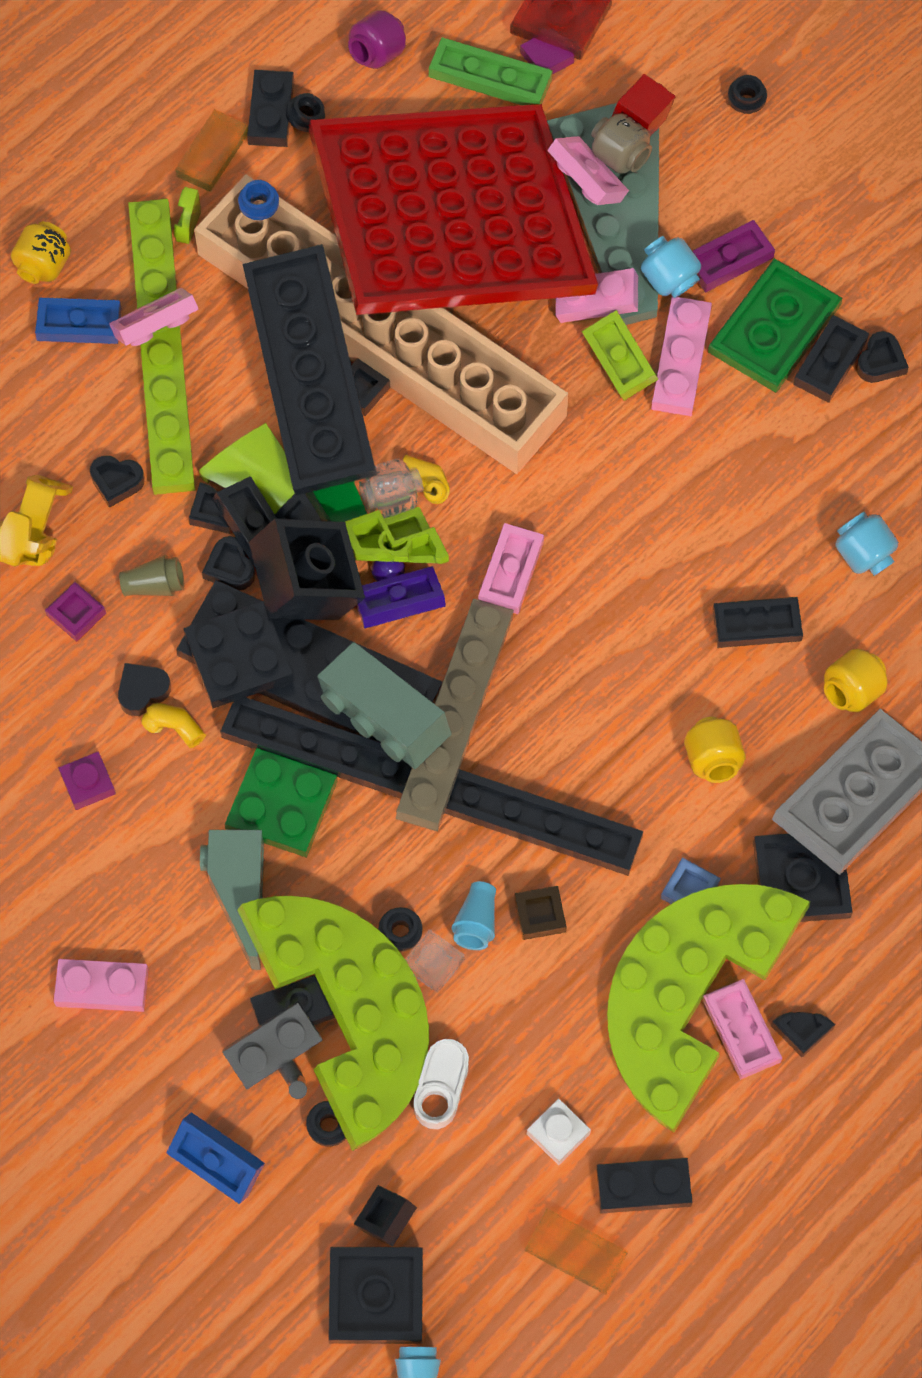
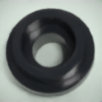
M753 75L740 76L730 85L728 90L729 104L733 109L741 113H755L764 107L767 100V90L764 84ZM743 95H750L752 98H745V97H742V96H743Z
M303 93L290 100L286 108V116L291 125L296 129L309 132L310 120L325 119L324 105L317 96Z
M402 907L386 912L382 916L378 930L392 942L399 952L415 947L419 943L423 932L419 916L414 911ZM397 925H404L409 929V932L403 937H398L393 934L392 930Z
M329 1101L320 1102L310 1110L307 1116L306 1126L308 1134L319 1145L326 1147L339 1145L346 1140V1137L339 1122L337 1128L333 1131L327 1132L321 1128L322 1121L327 1118H333L337 1122L338 1120Z

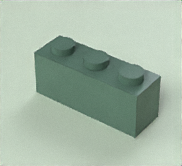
M355 642L348 646L317 676L323 690L321 699L325 705L335 714L343 712L350 717L352 725L364 737L369 738L372 735L379 740L383 750L396 762H400L403 759L416 769L452 735L443 710Z

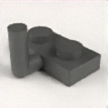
M296 1001L222 1049V1053L246 1089H249L278 1070L288 1084L291 1097L301 1099L307 1093L306 1080L293 1059L323 1039L299 1001Z

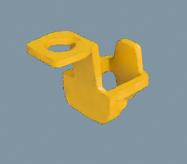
M40 475L27 477V488L19 512L11 511L7 514L4 521H0V562L14 567L23 564L42 566L48 563L50 557L54 555L57 542L56 538L44 534L55 495L67 496L72 493L73 486Z

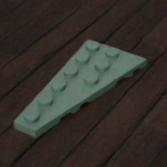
M617 103L547 120L553 142L556 138L579 136L592 150L594 138L591 134L595 125L604 117L608 119L612 117ZM659 128L650 137L652 152L646 163L638 171L618 174L609 168L629 190L621 203L605 205L592 203L583 195L582 188L571 176L563 173L598 273L634 268L638 275V312L619 314L625 325L657 317L658 293L642 273L641 264L648 257L644 249L658 239Z

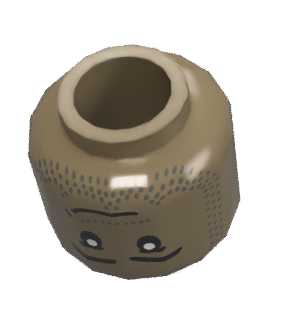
M624 113L615 114L609 119L606 117L602 118L595 125L591 134L594 138L592 152L595 157L618 174L638 171L646 163L652 152L649 132Z

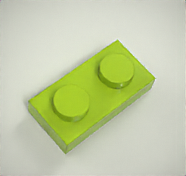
M617 310L582 331L623 401L659 380Z

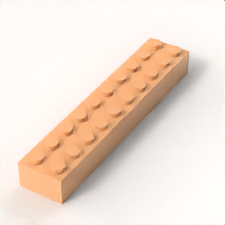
M245 174L194 229L198 255L247 289L243 264L323 244L350 360L355 362L358 358L390 380V387L515 474L521 471L567 417L568 392L444 308L356 315L336 235L280 197L279 207L271 217L264 220H253L246 217L239 208L238 197L244 186L254 181ZM263 200L253 202V204L257 205L265 203Z

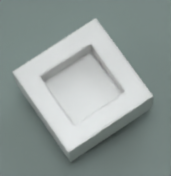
M559 1098L527 1129V1135L558 1165L591 1133V1129Z

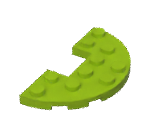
M735 884L707 888L683 897L661 910L641 928L626 948L612 979L608 999L607 1019L611 1049L617 1067L634 1098L646 1112L673 1133L720 1057L719 1052L684 1033V1028L726 959L766 980L808 910L810 901L795 894L762 885Z
M273 896L243 903L237 911L274 988H280L315 974L351 1049L349 1052L318 1064L313 1070L351 1150L354 1151L369 1143L386 1130L407 1107L418 1088L419 1079L428 1053L429 1024L425 1002L416 977L398 949L382 932L357 914L341 906L323 900L299 896Z

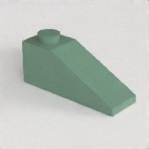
M209 830L208 845H201L200 870L208 872L211 888L251 969L261 970V959L237 910L243 903L263 898L264 840L262 830Z

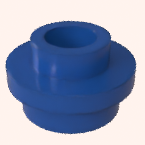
M254 180L247 183L241 190L238 197L239 208L250 219L264 220L274 215L277 211L279 195L276 189L268 182ZM257 200L265 201L263 204H253Z

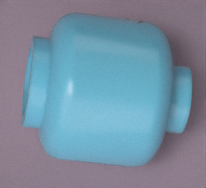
M661 236L644 249L648 257L642 262L641 271L659 295L667 296L671 294L673 298H677L700 280L697 274L701 270V262L684 239L677 237L667 241L664 236Z
M864 511L837 530L840 536L835 543L836 549L854 573L862 574L870 570L873 576H875L895 562L890 555L897 550L899 542L880 515L872 514L867 516Z

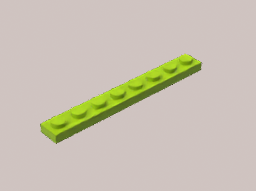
M168 199L128 203L137 309L177 290ZM180 325L173 328L165 326L153 332V338L140 345L154 495L195 491Z

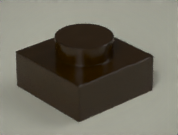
M558 886L515 893V904L523 940L566 933L567 926Z

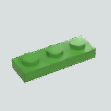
M443 37L429 66L430 78L519 105L542 104L552 81L553 70Z

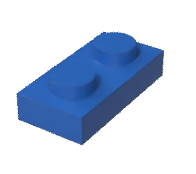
M39 297L35 330L37 341L118 344L119 340L115 338L109 323L121 318L122 308L120 300Z
M192 1112L182 1120L166 1154L238 1204L242 1203L249 1196L265 1164Z

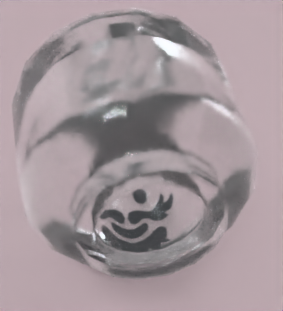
M399 458L375 465L377 476L359 481L360 493L367 511L371 513L380 510L383 518L414 509L418 504L417 493L424 491L422 479L417 468L409 469L408 465Z

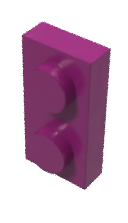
M755 220L693 250V253L701 262V270L697 274L700 278L698 283L706 293L774 258L775 249Z

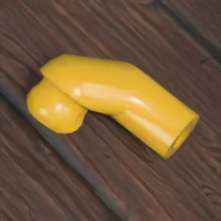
M409 455L404 456L399 474L419 480L424 496L429 502L440 504L447 500L450 486L443 469L439 465Z
M156 703L147 708V713L141 719L143 727L150 733H159L163 727L174 729L189 748L198 746L206 737V734L195 720L181 707Z

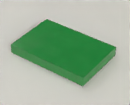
M774 258L709 344L708 353L777 393L839 309L843 298Z

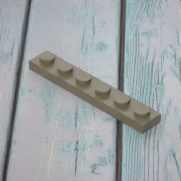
M473 598L435 703L437 707L445 712L452 735L416 769L412 767L396 811L397 820L438 832L509 631L514 610Z

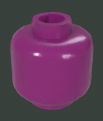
M384 10L373 11L355 23L349 31L348 48L351 56L357 63L368 68L379 69L402 54L406 47V35L403 24L398 18Z

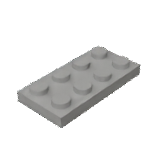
M879 709L775 811L772 820L840 875L922 792V741L882 709Z

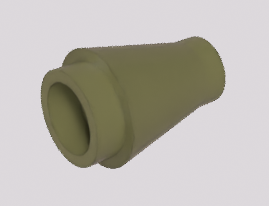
M164 555L133 569L122 571L119 574L120 586L124 596H174L175 591L184 590V575L178 557L169 558L167 555Z

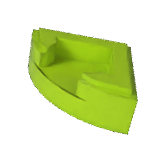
M184 187L178 202V206L183 207V211L178 225L175 224L174 236L176 241L190 244L201 214L198 190Z

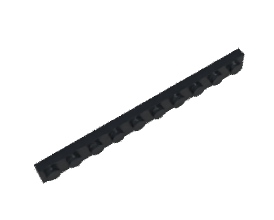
M247 697L232 703L220 731L221 737L226 740L297 761L335 774L338 778L400 799L412 769L403 759L400 762H396L389 757L381 747L380 742ZM459 770L444 814L627 876L630 874L644 832L463 770Z

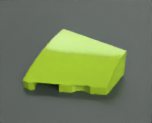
M266 423L232 443L199 470L203 481L208 484L210 481H213L223 488H227L251 476L274 514L295 494L285 451Z
M420 507L387 518H383L380 510L345 521L355 560L436 564L449 562V555L434 527H429Z

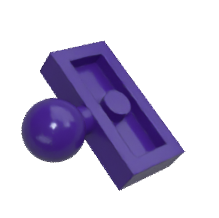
M373 561L371 572L377 582L362 585L365 599L356 605L364 628L445 607V596L433 566L404 574L405 567L403 562Z

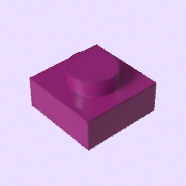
M99 751L58 767L75 810L116 794Z

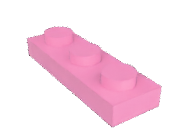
M672 296L657 374L659 380L655 384L651 410L692 416L712 303L680 297L673 298Z

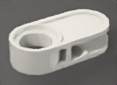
M443 1039L437 1041L430 1047L425 1059L419 1085L414 1096V1113L420 1124L429 1129L446 1127L456 1115L469 1067L467 1050L456 1040ZM433 1094L440 1095L446 1099L448 1109L442 1116L431 1117L422 1109L424 1099Z

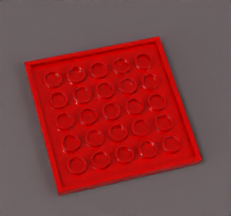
M542 104L310 120L309 134L356 315L596 294L598 282L564 174L559 169L556 159L547 151L553 143V139Z

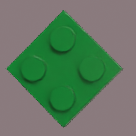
M256 748L226 819L225 829L262 830L265 844L307 858L338 782L337 775Z

